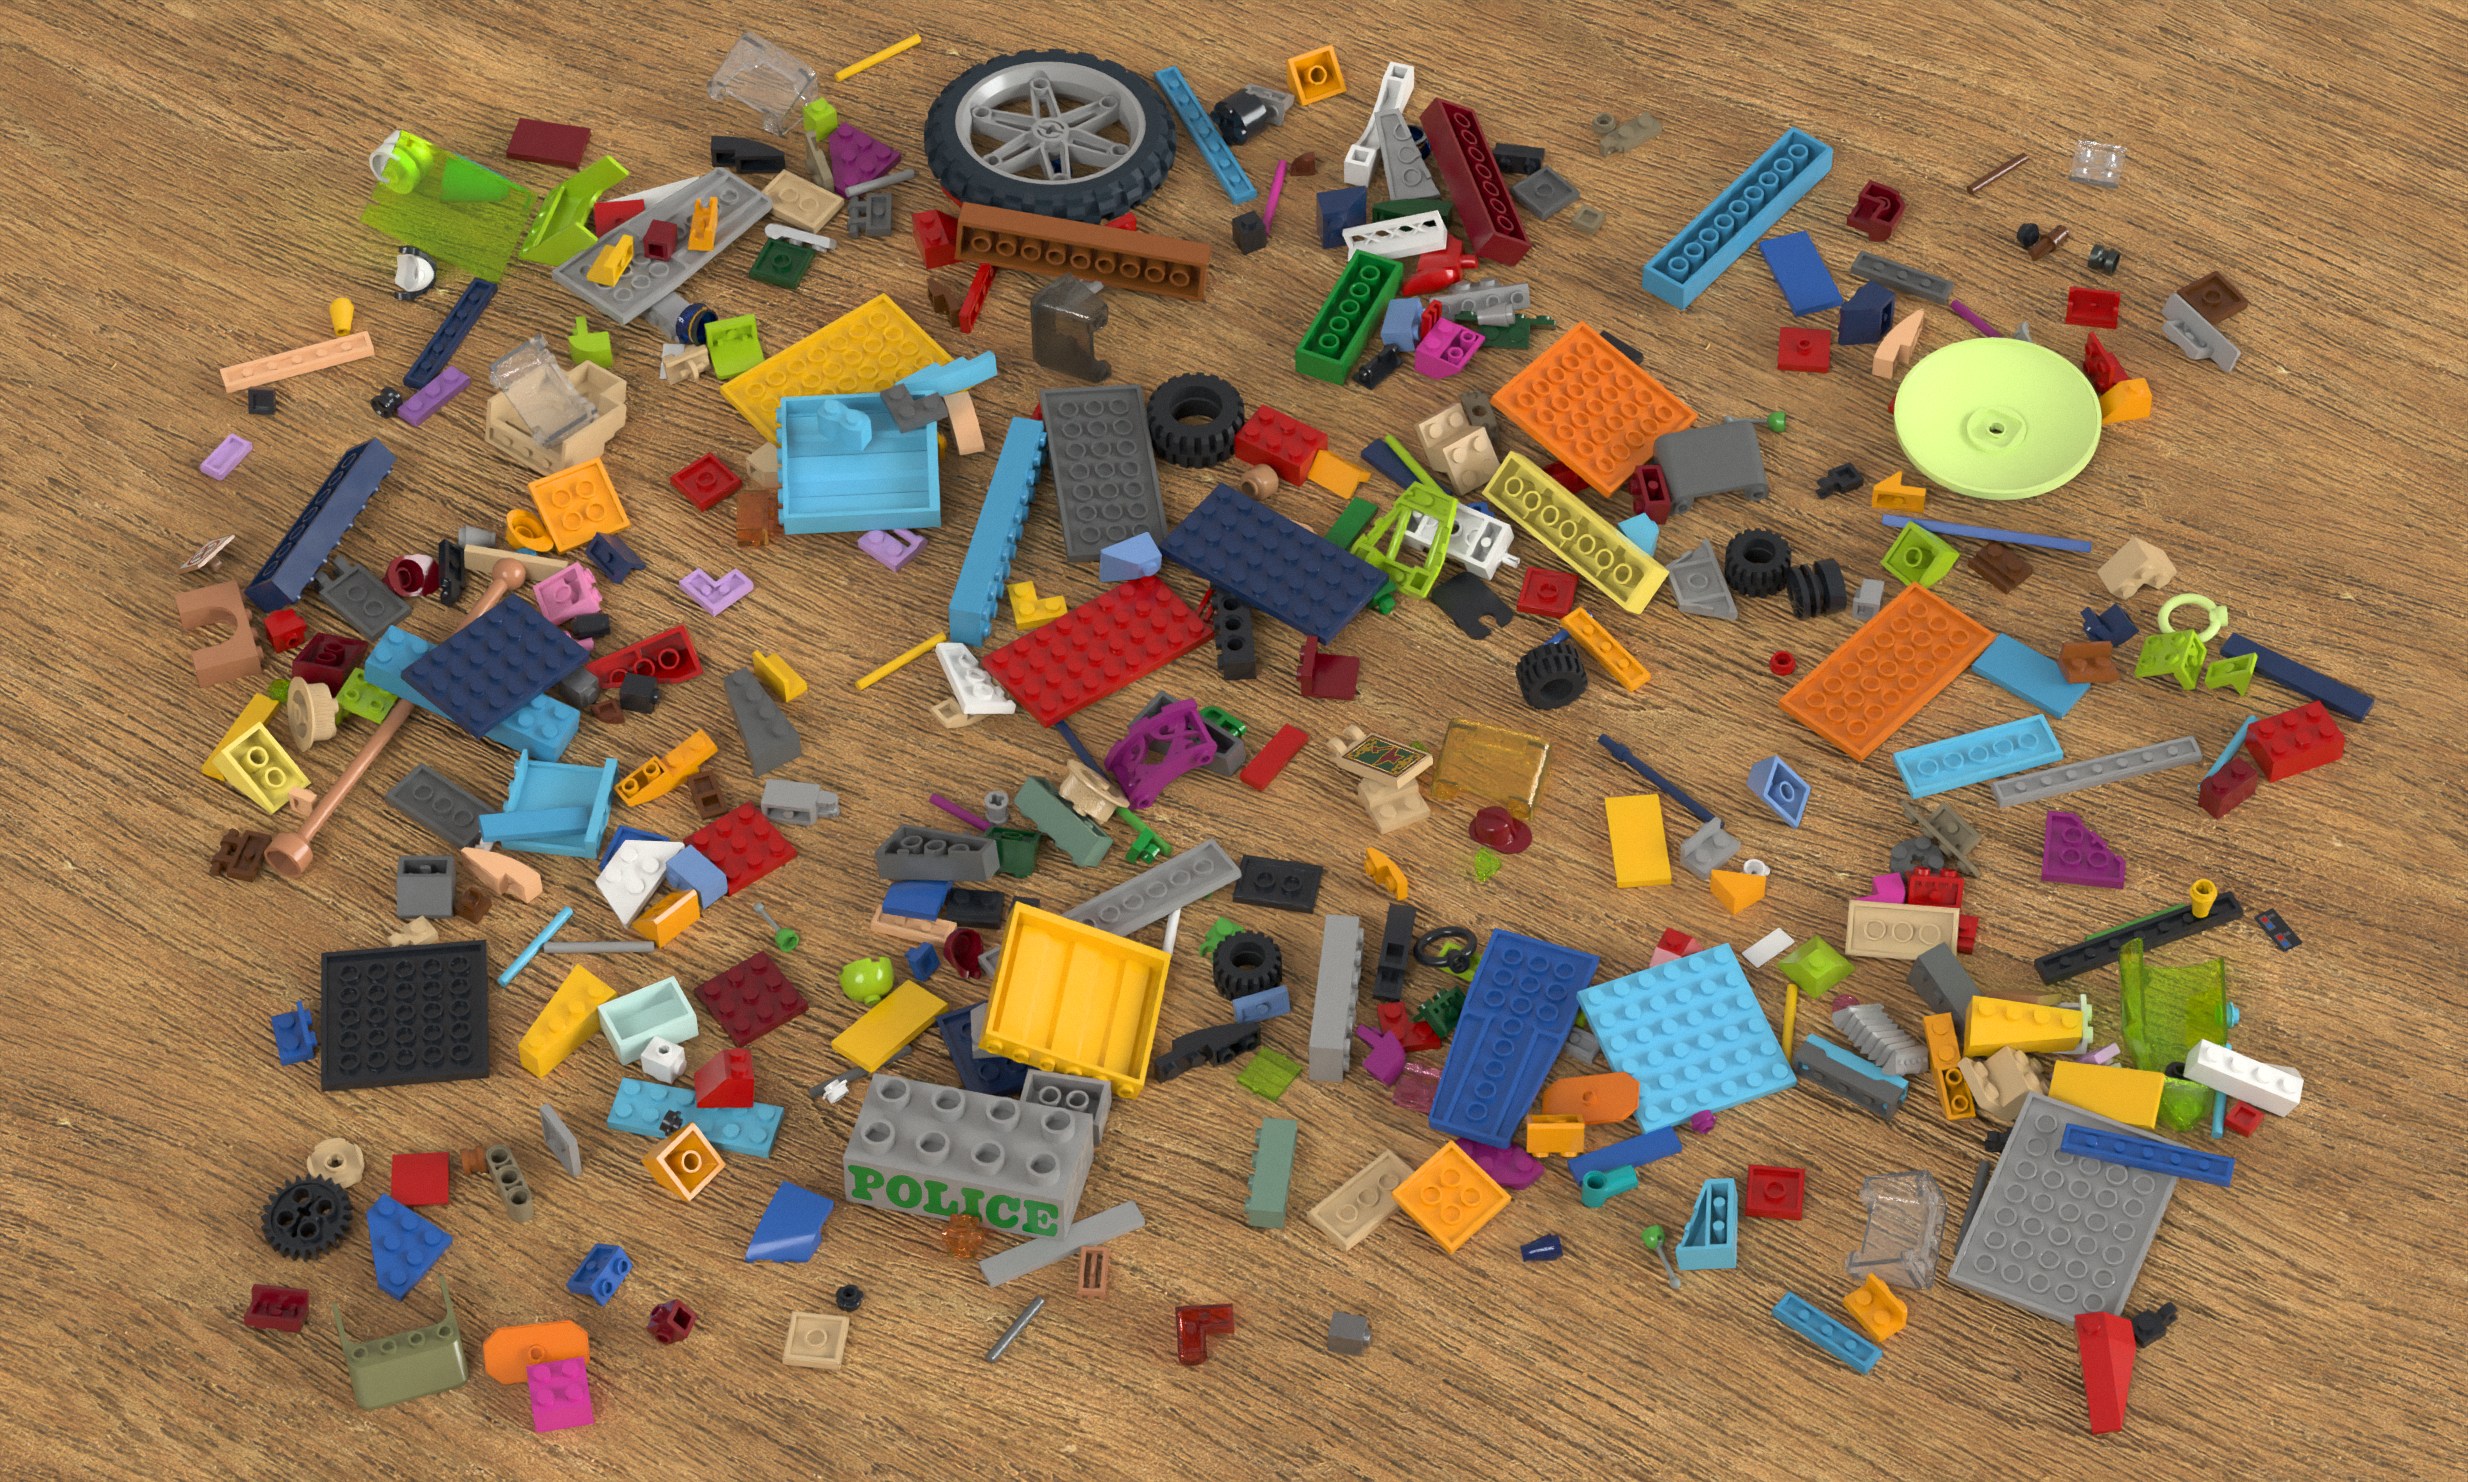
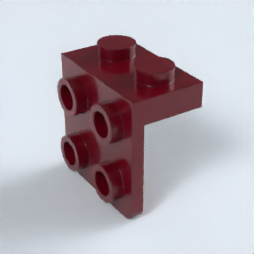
M1307 635L1306 646L1301 645L1300 661L1303 662V665L1297 667L1296 681L1301 682V696L1353 700L1359 672V658L1355 656L1318 653V636Z

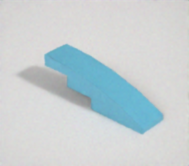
M989 350L969 361L962 356L942 367L935 362L894 383V386L904 383L908 391L935 390V393L938 392L940 397L949 395L996 376V358Z

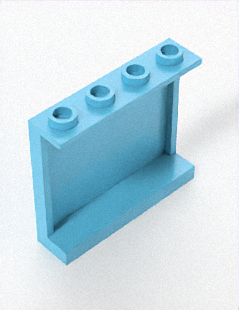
M523 749L520 759L515 761V779L510 780L508 788L509 800L504 801L502 813L585 806L589 825L586 834L501 841L502 849L598 859L615 796L613 787L618 784L620 777L618 760L607 758L604 768L528 760L527 749Z

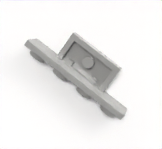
M1492 277L1482 278L1480 282L1471 284L1468 281L1457 282L1455 286L1448 287L1449 294L1429 298V304L1434 299L1442 302L1441 317L1447 320H1453L1455 314H1460L1461 311H1472L1477 315V310H1483L1503 302L1513 304L1514 310L1530 307L1529 288L1526 282L1502 286L1498 279L1495 280Z
M2171 293L2162 309V314L2169 321H2165L2161 330L2168 335L2171 342L2179 345L2189 358L2194 360L2211 358L2225 372H2230L2241 354L2240 350L2177 293Z

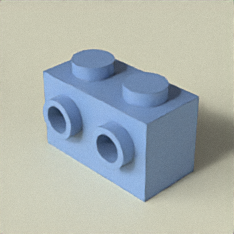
M1419 298L1390 299L1381 330L1384 346L1393 343L1397 346L1398 352L1416 351L1418 341L1421 340V314L1425 311Z
M691 844L666 862V878L669 884L674 888L678 887L681 891L694 889L697 893L699 907L703 910L728 892L726 875Z

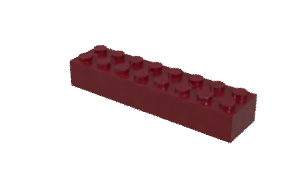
M1435 97L1420 115L1419 119L1437 159V164L1442 171L1444 181L1449 188L1451 198L1459 212V217L1464 224L1466 234L1471 241L1473 251L1481 258H1488L1499 264L1515 267L1532 245L1475 111Z

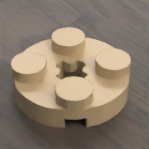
M331 1138L324 1140L314 1147L315 1151L311 1157L310 1155L308 1156L307 1168L313 1180L319 1174H322L325 1181L331 1177L335 1185L339 1183L344 1189L359 1183L363 1178L362 1173L365 1167L363 1153L357 1144L347 1143L346 1139ZM337 1160L339 1164L342 1163L339 1167H330L333 1161Z

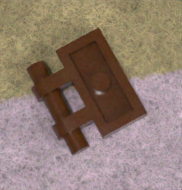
M231 828L228 834L223 836L220 842L221 848L211 860L212 867L209 872L213 876H219L221 871L227 868L228 878L253 883L265 859L264 851L272 842V837L268 834L246 830L241 838L238 837L239 831ZM236 850L234 855L230 856L231 851Z

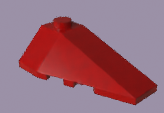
M685 622L659 631L585 664L587 671L598 678L599 689L621 687L626 672L656 677L658 684L681 683L704 673Z

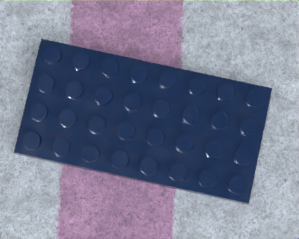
M1223 482L1158 545V550L1165 557L1218 585L1304 635L1318 636V642L1324 646H1327L1389 582V574Z

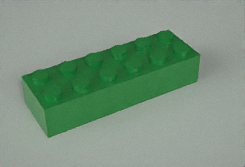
M1356 249L1295 350L1296 372L1343 386L1387 312L1390 299L1396 297L1403 285V263Z

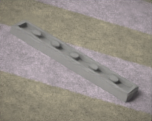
M1130 1200L1071 1224L1065 1242L1039 1237L978 1262L979 1269L990 1288H993L1079 1253L1081 1246H1096L1145 1226V1219L1134 1200Z

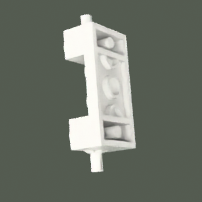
M1457 502L1454 524L1460 527L1457 533L1450 536L1446 556L1463 562L1468 572H1472L1491 581L1497 568L1502 563L1516 569L1520 563V558L1507 553L1514 539L1510 525ZM1412 511L1401 543L1423 551L1425 546L1430 548L1439 521Z

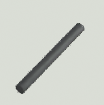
M910 1045L904 1046L879 1068L911 1054ZM857 1066L808 1089L812 1099H815L825 1094L824 1088L837 1079L839 1082L846 1079L847 1083L870 1072Z
M1980 1161L1954 1249V1255L1956 1256L1980 1204L1990 1169V1163L1987 1161Z

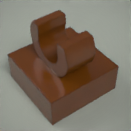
M470 887L453 906L454 914L477 924L492 907L491 899L483 896L481 891Z

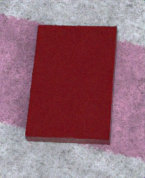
M520 118L506 150V158L578 169L591 137V128Z

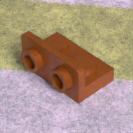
M2110 641L2062 644L2057 666L2068 684L2117 682L2119 675L2110 659L2113 647Z

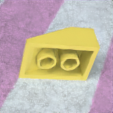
M260 721L223 749L212 760L213 764L232 785L271 815L290 801L288 792L293 786L305 789L311 784L310 780Z

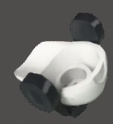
M410 245L399 246L398 252L403 253V255H397L398 268L395 283L406 291H395L394 298L415 300L416 296L422 295L433 288L436 282V262L428 254L419 251L418 247Z

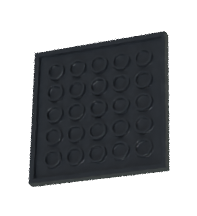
M486 939L321 953L322 1092L490 1078Z

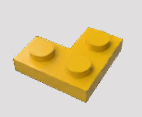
M1033 581L1007 585V593L1017 631L1041 627L1068 613L1063 595L1037 600Z

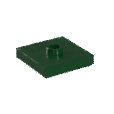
M768 238L749 271V278L796 290L815 257V250Z

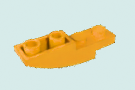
M700 729L660 760L656 755L615 785L613 789L629 807L648 802L687 782V776L700 773L697 766L719 750L714 742Z
M1951 1012L1924 1016L1922 1023L1927 1048L1929 1049L1928 1061L1947 1121L1973 1118L1976 1114L1971 1091L1957 1064L1961 1061Z

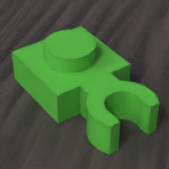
M1220 917L1207 932L1206 942L1201 944L1199 948V956L1203 957L1207 952H1212L1211 962L1213 963L1214 949H1217V944L1220 940L1225 941V936L1229 934L1234 936L1237 931L1244 933V928Z

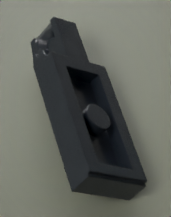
M444 539L439 543L438 583L439 588L443 589L440 594L441 603L450 608L453 603L459 601V596H461L462 591L465 589L464 549Z

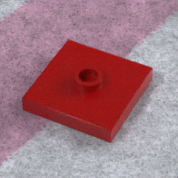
M644 199L594 203L596 237L599 239L604 234L645 211Z
M1780 327L1777 370L1828 373L1831 330Z
M711 452L670 477V483L701 512L743 487L742 480Z
M1528 566L1517 602V611L1559 619L1564 618L1570 614L1579 583V575Z
M1749 1164L1745 1216L1801 1221L1805 1169Z

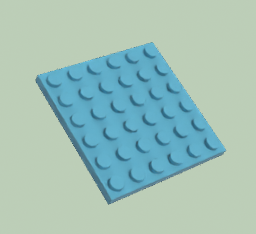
M1729 943L1577 992L1576 998L1612 1072L1625 1071L1640 1082L1639 1107L1633 1112V1115L1642 1134H1647L1669 1125L1674 1127L1689 1122L1694 1114L1703 1110H1710L1713 1114L1794 1087L1797 1084V1079Z

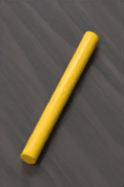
M918 34L908 37L834 73V77L837 82H840L921 43V38Z
M942 631L857 680L855 682L856 688L859 691L865 689L935 648L937 643L945 642L947 640L945 634Z
M1795 984L1787 985L1781 1049L1790 1067L1798 986Z

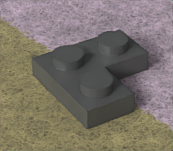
M904 383L880 391V398L901 434L948 417V409L938 392L914 401Z

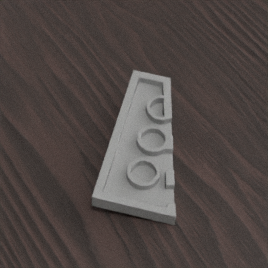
M1399 108L1374 112L1390 201L1400 199L1433 200L1440 198V193L1432 180L1428 168H1426L1421 153L1414 143Z

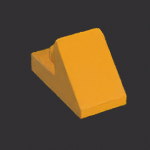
M1899 471L1874 485L1871 507L1923 513L1926 488L1901 485L1903 471Z

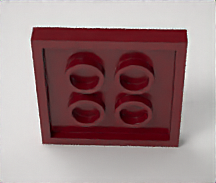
M763 950L694 988V996L738 1048L746 1046L809 1010L806 1000Z

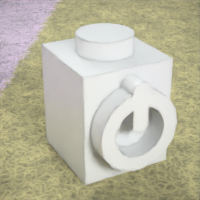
M654 1036L641 1054L643 1072L654 1076L659 1081L670 1084L684 1073L687 1066L684 1048L658 1036Z

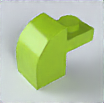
M586 316L575 317L577 327L572 328L573 336H568L570 354L573 361L580 365L589 360L602 368L613 367L608 331L588 334Z

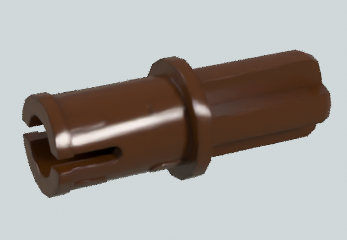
M2058 225L2050 233L2043 234L2040 237V241L2028 250V255L2031 256L2033 261H2037L2048 252H2054L2057 246L2069 237L2068 229L2065 226Z

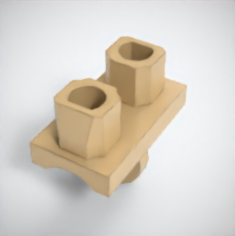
M693 344L686 347L684 353L677 356L673 354L664 356L662 359L667 382L672 385L689 377L692 381H696L699 379V373L711 369L707 347L704 344L699 347Z

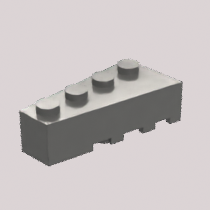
M744 667L724 677L726 701L737 725L741 741H743L755 778L802 756L800 735L748 668Z
M1161 690L1127 725L1128 729L1146 715L1150 719L1162 713V707L1179 702V700ZM1199 714L1212 740L1216 742L1217 749L1211 763L1198 767L1231 777L1247 759L1244 742ZM1192 724L1188 725V730H1194ZM1199 737L1187 738L1197 745L1202 744ZM1155 739L1149 744V750L1166 755L1172 742H1160Z
M902 824L875 851L880 879L987 882L1000 868L996 840L907 824Z

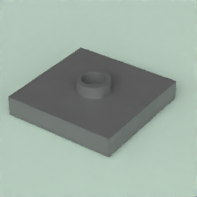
M1548 165L1513 185L1509 190V194L1541 221H1544L1580 198V192Z

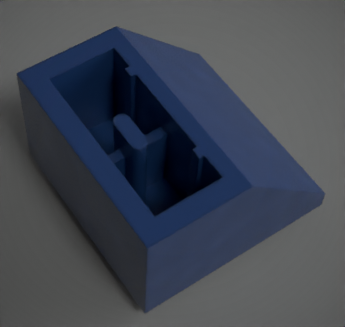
M1872 280L1864 287H1859L1855 295L1849 301H1845L1840 307L1838 344L1846 346L1878 343L1893 327L1896 293Z

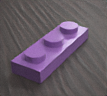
M451 365L397 408L398 416L417 428L470 385V378Z

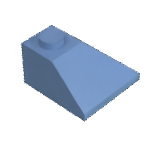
M1145 532L1101 549L1099 570L1101 583L1138 579L1143 576L1154 575L1157 571L1161 570L1162 555L1150 534Z
M1777 755L1753 764L1746 785L1793 829L1798 828L1811 787Z

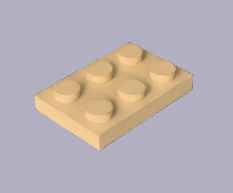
M785 169L761 191L772 199V209L769 213L812 234H816L844 206L843 198Z

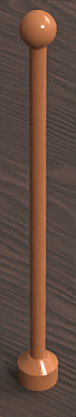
M502 558L496 562L492 570V584L451 636L493 608L505 591H513L522 586L526 578V570L521 562L514 558ZM401 698L296 833L281 832L277 834L264 851L266 861L275 871L293 879L301 876L313 860L309 844L311 839L401 726L416 704Z

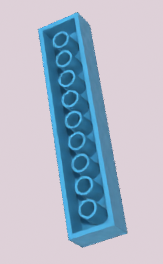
M1791 127L1643 267L1642 288L1683 311L1831 170L1833 148L1803 131Z
M1019 417L1012 418L948 608L951 643H963L964 645L982 648L984 639L990 636L991 618H996L998 611L997 600L1003 597L1004 579H1009L1011 571L1010 561L1016 558V543L1021 541L1023 522H1027L1029 518V503H1033L1035 500V485L1040 484L1042 478L1041 467L1046 465L1049 453L1045 449L1047 432H1044L1043 421Z

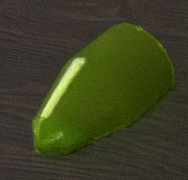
M2142 938L2133 939L2120 947L2118 970L2121 1035L2135 1070L2161 1072L2165 1075L2166 1067L2170 1063L2181 1062L2186 1064L2188 1052L2202 1039L2221 1047L2226 1046L2228 1030L2224 958H2218L2194 966L2153 967L2146 966L2143 963ZM2165 1076L2157 1117L2177 1132L2184 1133L2192 1130L2201 1119L2210 1114L2215 1089L2193 1080L2188 1082Z

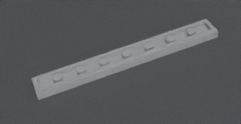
M2191 735L1992 782L1990 789L1999 809L2199 762L2202 761L2203 754L2194 736Z

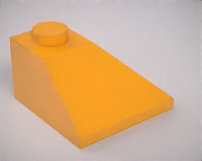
M690 1122L657 1143L640 1160L656 1182L686 1202L693 1199L726 1166V1163L694 1122Z

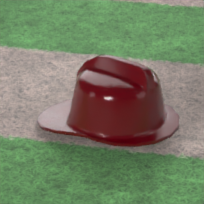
M417 554L395 557L390 562L382 583H386L387 587L396 595L405 597L426 596L434 593L439 588V565L427 555Z
M1500 806L1479 809L1477 817L1472 820L1468 829L1470 837L1475 842L1508 854H1517L1525 851L1532 841L1529 827L1520 820L1511 817L1508 811Z

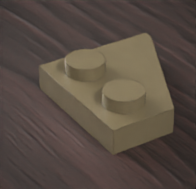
M814 129L804 132L807 159H804L806 171L808 174L812 173L815 185L834 194L833 176L823 151L817 150L816 133Z

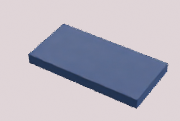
M1806 230L1759 242V250L1795 317L1842 306L1843 298Z

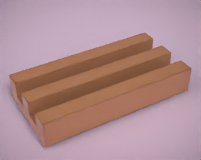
M1081 1246L1077 1299H1083V1296H1088V1299L1100 1296V1300H1106L1109 1247ZM1087 1253H1092L1089 1288H1084ZM1098 1254H1103L1100 1288H1095Z

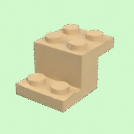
M1455 402L1414 424L1432 470L1448 472L1458 496H1462L1490 481L1500 467L1485 427L1470 426L1460 402Z
M2007 1045L1984 1063L1975 1062L1967 1057L1957 1063L1978 1106L2008 1122L2019 1115L2030 1090L2045 1096L2049 1094L2051 1084L2044 1078L2042 1074L2044 1069L2040 1062L2035 1058L2027 1057L2021 1050L2016 1051Z

